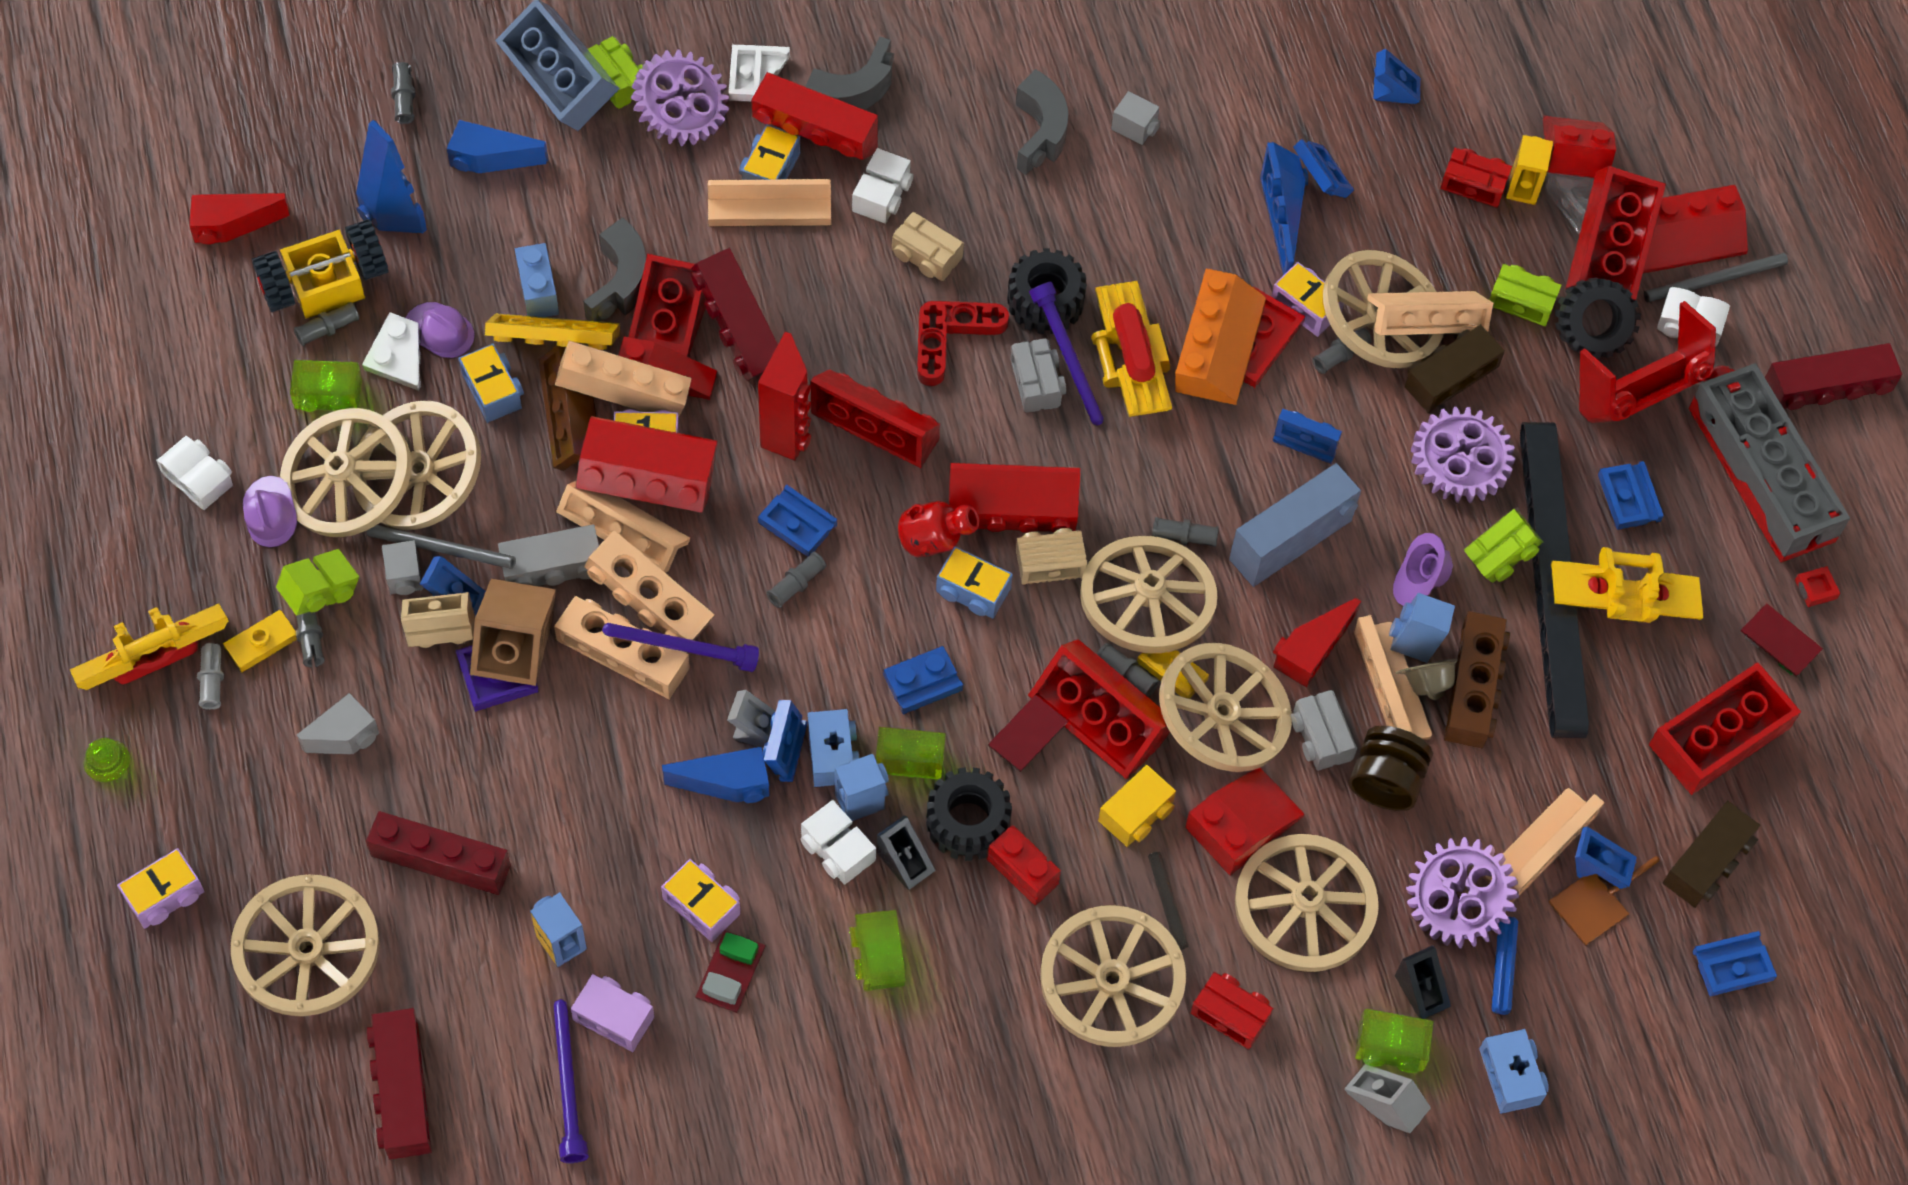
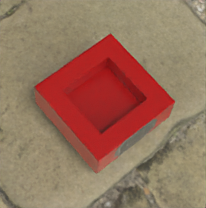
M1828 566L1800 573L1795 578V582L1807 607L1836 600L1841 594Z

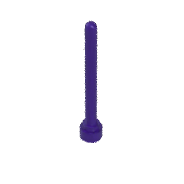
M1047 282L1029 291L1032 301L1044 310L1092 424L1096 426L1103 423L1102 413L1054 304L1056 301L1054 295L1057 293L1053 283Z
M606 623L602 628L604 635L731 661L734 666H738V669L742 671L754 672L758 662L759 648L752 645L744 644L742 647L737 646L734 649L613 623Z
M559 999L553 1005L565 1136L559 1145L560 1161L563 1163H578L588 1159L587 1142L583 1140V1136L579 1135L568 1007L566 1001Z

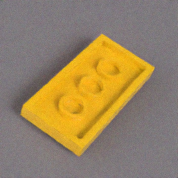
M495 313L485 323V335L493 336V340L498 342H512L513 338H524L527 344L540 345L544 344V340L557 341V346L567 347L568 342L572 341L575 343H586L588 347L604 350L607 349V345L612 346L619 337L620 323Z

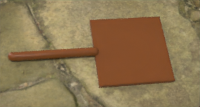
M1654 856L1633 871L1631 881L1658 863L1660 858ZM1596 874L1580 878L1548 901L1585 946L1629 915V912L1613 895L1620 889L1615 885L1608 889Z

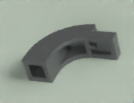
M879 37L869 61L857 72L837 75L814 68L805 87L863 110L878 102L891 86L892 64L894 60V53H891V40Z
M1037 69L1017 87L1016 106L1031 115L1040 126V129L1018 151L1016 169L1025 175L1033 167L1038 168L1046 157L1055 162L1063 150L1067 134L1068 107L1065 97L1059 87Z
M623 217L599 234L601 252L617 267V272L610 282L583 301L585 317L588 321L599 322L602 319L605 320L617 308L626 316L636 306L646 262V254L639 234Z

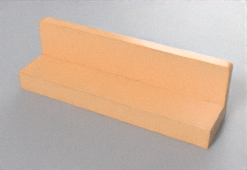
M708 180L709 226L831 225V180Z
M1475 291L1369 293L1367 298L1369 302L1378 307L1374 332L1379 335L1462 333L1467 329L1471 331L1480 324L1488 332L1493 309V302Z
M576 481L567 484L556 510L557 513L581 527L594 524L596 535L604 540L615 530L665 573L669 571L677 550L688 545L690 537L618 496L575 488Z
M1371 615L1359 617L1354 634L1386 725L1412 732L1423 740L1430 739L1432 732L1419 696L1413 691L1405 674H1396V671L1406 669L1408 665L1403 654L1390 650L1393 637L1389 636L1392 622L1374 625Z
M1567 788L1503 853L1506 859L1503 865L1510 864L1514 870L1508 876H1514L1518 881V884L1511 887V889L1517 890L1520 896L1582 832L1583 827H1587L1598 816L1605 802L1595 794L1586 802L1573 790ZM1483 876L1488 883H1491V876Z

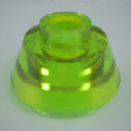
M100 738L93 741L87 748L83 759V766L88 776L99 782H110L120 778L127 771L130 764V754L126 746L110 738Z

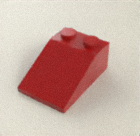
M1552 116L1543 117L1544 139L1553 141L1548 173L1594 178L1596 171L1608 166L1612 167L1616 153L1615 135L1604 123Z
M647 253L630 328V338L655 342L689 357L706 309L705 302L707 301L702 290L698 291L692 282L691 273L693 271L691 268L695 265L694 263Z
M1257 768L1215 791L1192 809L1188 814L1185 828L1231 876L1246 864L1258 849L1277 839L1302 819L1305 814L1261 768Z

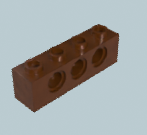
M1471 611L1467 612L1462 625L1457 655L1458 661L1455 667L1456 681L1452 687L1444 741L1483 749L1487 738L1494 737L1497 719L1492 718L1493 708L1498 709L1501 698V690L1496 689L1497 679L1502 680L1506 661L1501 660L1502 651H1507L1510 640V632L1505 631L1507 619ZM1477 649H1485L1489 652V654H1482ZM1472 677H1479L1485 683H1477ZM1467 706H1475L1480 712H1472Z

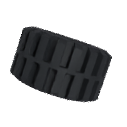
M1043 248V252L1038 253L1037 250L1030 251L1029 257L1024 254L1019 258V263H1014L1012 267L1007 294L1009 312L1011 315H1015V321L1019 325L1025 323V329L1029 331L1034 328L1037 329L1039 334H1044L1045 330H1050V334H1054L1043 308H1039L1037 303H1033L1029 294L1031 289L1044 283L1052 282L1054 288L1061 292V294L1055 296L1056 301L1054 304L1065 330L1069 328L1070 323L1075 324L1078 321L1079 315L1083 312L1087 286L1086 275L1082 272L1080 263H1074V257L1069 254L1066 257L1063 256V251L1056 249V252L1053 253L1050 252V248Z
M1588 278L1587 281L1581 280L1576 282L1577 286L1569 287L1565 291L1567 293L1566 297H1560L1558 301L1561 304L1560 310L1556 309L1555 316L1559 317V322L1555 323L1556 329L1561 331L1559 336L1562 341L1567 342L1569 348L1578 353L1586 349L1595 358L1602 356L1608 358L1612 357L1615 352L1621 353L1624 351L1625 348L1623 346L1625 344L1631 345L1634 341L1631 337L1633 332L1638 333L1640 328L1636 326V320H1641V313L1636 312V307H1639L1637 300L1631 298L1633 294L1628 289H1624L1623 285L1617 282L1598 278ZM1605 300L1612 309L1611 325L1601 335L1591 336L1583 327V313L1593 301Z
M966 767L958 768V774L956 775L952 771L946 773L945 781L939 778L935 783L934 790L931 789L928 796L927 832H930V839L933 844L939 842V850L943 853L947 850L951 851V858L958 859L959 855L965 856V861H972L974 855H978L979 860L986 858L991 843L1010 827L1012 803H1010L1008 790L1003 791L1004 783L1000 779L995 782L993 781L994 774L988 771L985 775L980 774V768L973 767L972 772H966ZM972 803L984 809L988 817L979 824L964 825L957 822L949 812L957 805Z

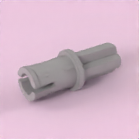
M206 643L201 648V671L197 673V679L200 681L199 706L203 709H217L221 706L220 688L221 681L224 679V673L221 672V647L219 644Z

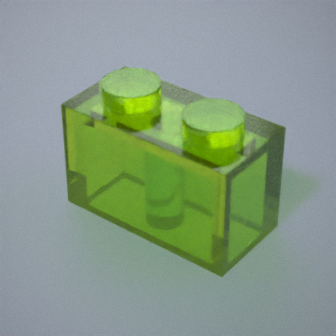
M294 360L290 387L294 409L312 412L315 410L337 411L347 408H359L362 384L358 362Z
M879 727L875 760L877 764L883 763L888 775L942 779L946 733Z
M896 910L856 914L855 927H849L851 948L858 947L859 959L853 960L856 980H862L864 991L905 986V968Z
M1365 1008L1359 1021L1355 1059L1363 1060L1366 1065L1380 1067L1384 1064L1397 1066L1400 1071L1407 1073L1424 1071L1429 1061L1434 1021Z

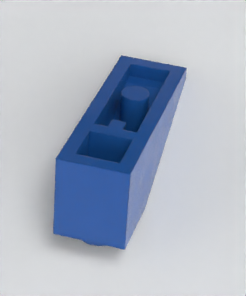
M462 120L458 121L447 147L450 166L463 172L486 173L547 164L548 161L546 141Z
M762 747L662 765L664 785L733 802L756 803L764 797L770 796L769 780Z

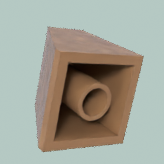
M491 579L475 617L470 675L536 686L553 620L556 589Z

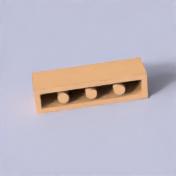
M569 341L561 359L555 385L642 412H655L658 410L678 412L679 417L686 404L692 378Z

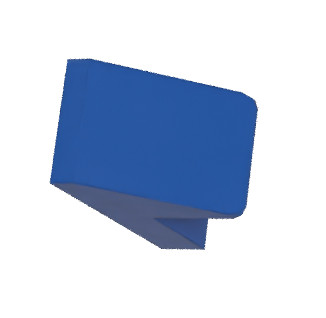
M1387 49L1377 52L1376 67L1374 69L1373 98L1377 101L1419 103L1421 78Z
M442 556L433 558L420 582V585L432 593L433 596L469 592L475 617L486 592Z
M1583 827L1575 856L1577 877L1582 878L1597 874L1619 889L1630 887L1637 857L1591 828Z

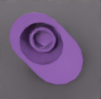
M426 302L414 307L406 316L407 319L419 324V345L442 358L462 356L471 348L474 342V330L471 323L457 309L437 302Z
M267 476L253 482L243 498L244 520L252 539L260 546L269 548L281 546L291 538L297 526V515L291 490L287 482L280 477Z
M1424 533L1418 536L1411 543L1393 584L1394 597L1402 606L1406 602L1411 603L1417 593L1429 596L1434 588L1444 585L1452 573L1453 563L1450 552L1445 550L1441 538L1437 535Z

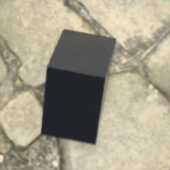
M902 816L877 834V854L908 890L936 871L907 816Z
M1432 945L1403 958L1395 977L1418 1018L1423 1020L1451 1007L1436 948Z

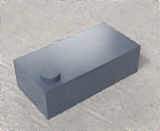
M534 0L495 40L559 121L577 131L620 89L557 11L541 0Z
M1335 463L1236 529L1229 560L1252 587H1255L1351 522L1354 512L1358 507L1357 502L1361 493L1360 488Z

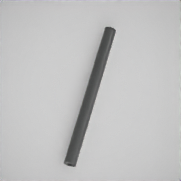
M1785 253L1649 289L1644 291V299L1648 303L1666 298L1670 287L1692 291L1788 264V258Z
M376 525L366 532L367 536L396 543L415 540L417 548L513 569L516 564L515 556Z

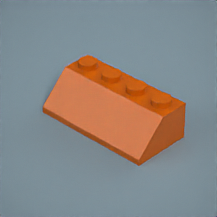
M1206 268L1175 372V392L1237 405L1266 302L1264 295L1238 275Z

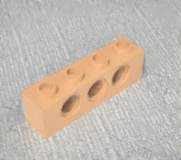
M615 530L589 556L584 566L588 570L587 574L593 581L600 585L605 584L613 591L612 594L619 603L631 606L638 612L637 615L644 624L649 627H656L663 634L695 640L715 615ZM624 567L628 570L630 576L620 577L616 574L614 568ZM639 589H651L655 598L647 599L643 597ZM665 610H676L680 619H669L665 614Z
M575 596L554 626L557 641L670 700L690 669L689 654L683 651L604 635L602 631L590 633V629L594 627L603 628L606 623L632 628L637 627L631 625L620 614L615 613L612 615L602 610L601 606L591 599L583 600ZM621 642L631 643V645L626 648L617 647V645ZM649 657L659 658V660L654 663H648L645 661Z

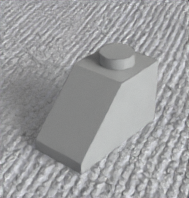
M348 693L299 732L297 737L305 753L354 754L359 749H365L375 741L379 731L375 719Z
M1367 1064L1360 1069L1344 1089L1348 1095L1383 1123L1408 1133L1413 1131L1431 1109L1412 1079Z

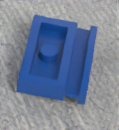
M1301 139L1293 146L1324 193L1330 196L1336 195L1347 198L1354 191L1324 145L1310 141L1306 143Z
M1282 409L1277 421L1273 442L1332 464L1342 431L1335 429V427L1328 423H1319L1306 418L1299 412Z
M1644 461L1639 462L1637 465L1625 464L1600 469L1598 477L1617 530L1646 525L1651 521L1661 522L1664 515Z
M786 485L782 493L777 495L758 516V523L808 557L828 537L829 532L833 528L835 529L837 518Z
M944 646L883 669V676L896 702H898L902 714L963 691V683L959 680Z
M791 700L778 701L776 712L771 717L769 741L765 743L763 748L764 761L775 775H780L779 780L781 782H793L808 723L806 720H802V714Z
M1759 931L1696 946L1693 949V955L1697 957L1698 967L1710 997L1775 980L1777 974L1765 945H1762Z

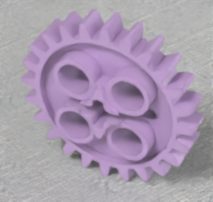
M678 49L672 57L670 52L666 50L662 58L655 54L651 62L646 60L642 69H639L635 76L637 79L632 84V88L636 91L633 92L631 99L639 102L636 103L633 110L643 112L639 122L648 120L650 123L647 127L648 132L653 129L658 130L657 139H660L665 134L668 135V144H671L675 138H678L680 146H683L688 138L691 144L695 145L699 138L706 141L710 134L714 135L719 129L718 126H721L725 118L723 116L729 110L725 106L729 96L722 93L727 88V85L717 83L722 75H712L713 64L707 67L702 65L704 57L694 61L692 52H689L686 58H683L681 51ZM684 78L691 79L695 85L687 83ZM656 83L664 85L667 90L660 89ZM694 105L700 106L704 112L696 110ZM666 111L673 112L677 118L670 117Z
M1457 407L1453 408L1451 415L1444 409H1441L1439 418L1431 414L1428 423H1421L1420 429L1416 431L1413 439L1411 452L1414 454L1411 463L1418 464L1415 474H1425L1422 480L1423 485L1431 482L1434 484L1432 493L1437 492L1439 489L1443 490V499L1448 498L1450 493L1454 494L1456 503H1459L1461 496H1466L1468 502L1472 503L1475 495L1482 501L1485 500L1487 492L1493 496L1496 495L1498 487L1503 488L1507 478H1510L1513 470L1511 467H1513L1515 457L1512 456L1515 447L1508 445L1511 436L1500 435L1504 426L1498 425L1493 427L1494 417L1491 416L1487 420H1483V412L1481 410L1475 416L1471 415L1470 407L1466 408L1464 414H1460ZM1465 435H1471V436H1473L1475 439H1470V438L1466 437ZM1437 444L1444 445L1447 448H1440ZM1479 461H1485L1489 465H1483ZM1450 470H1455L1459 472L1460 475L1453 474Z
M1463 837L1460 846H1456L1452 838H1450L1447 849H1443L1437 843V854L1432 855L1430 852L1425 851L1424 854L1428 861L1425 864L1418 861L1415 862L1420 873L1409 874L1411 881L1416 883V885L1406 887L1410 895L1416 896L1407 901L1410 908H1417L1411 914L1415 921L1422 920L1419 927L1423 932L1431 928L1430 937L1433 940H1436L1442 934V941L1446 946L1450 944L1453 938H1455L1459 948H1462L1465 939H1469L1472 946L1476 947L1478 936H1482L1486 942H1489L1488 932L1493 930L1500 935L1501 930L1498 923L1501 921L1510 924L1511 922L1505 912H1514L1517 909L1509 901L1519 898L1517 890L1511 889V887L1518 884L1516 877L1508 876L1514 871L1510 864L1503 865L1506 859L1502 853L1494 856L1495 849L1493 845L1490 844L1482 850V843L1479 839L1474 842L1472 847H1470L1466 837ZM1470 865H1474V868L1470 871L1467 878L1468 867ZM1451 866L1460 868L1455 877H1444V872L1447 868ZM1487 875L1492 877V881L1488 886L1483 888L1476 886V882L1481 876ZM1466 886L1469 893H1462L1459 899L1456 892H1463ZM1446 897L1449 899L1445 908L1440 910L1433 908V904L1438 898ZM1458 907L1457 918L1455 920H1451V917L1454 915ZM1470 908H1481V913L1477 918H1465V914Z

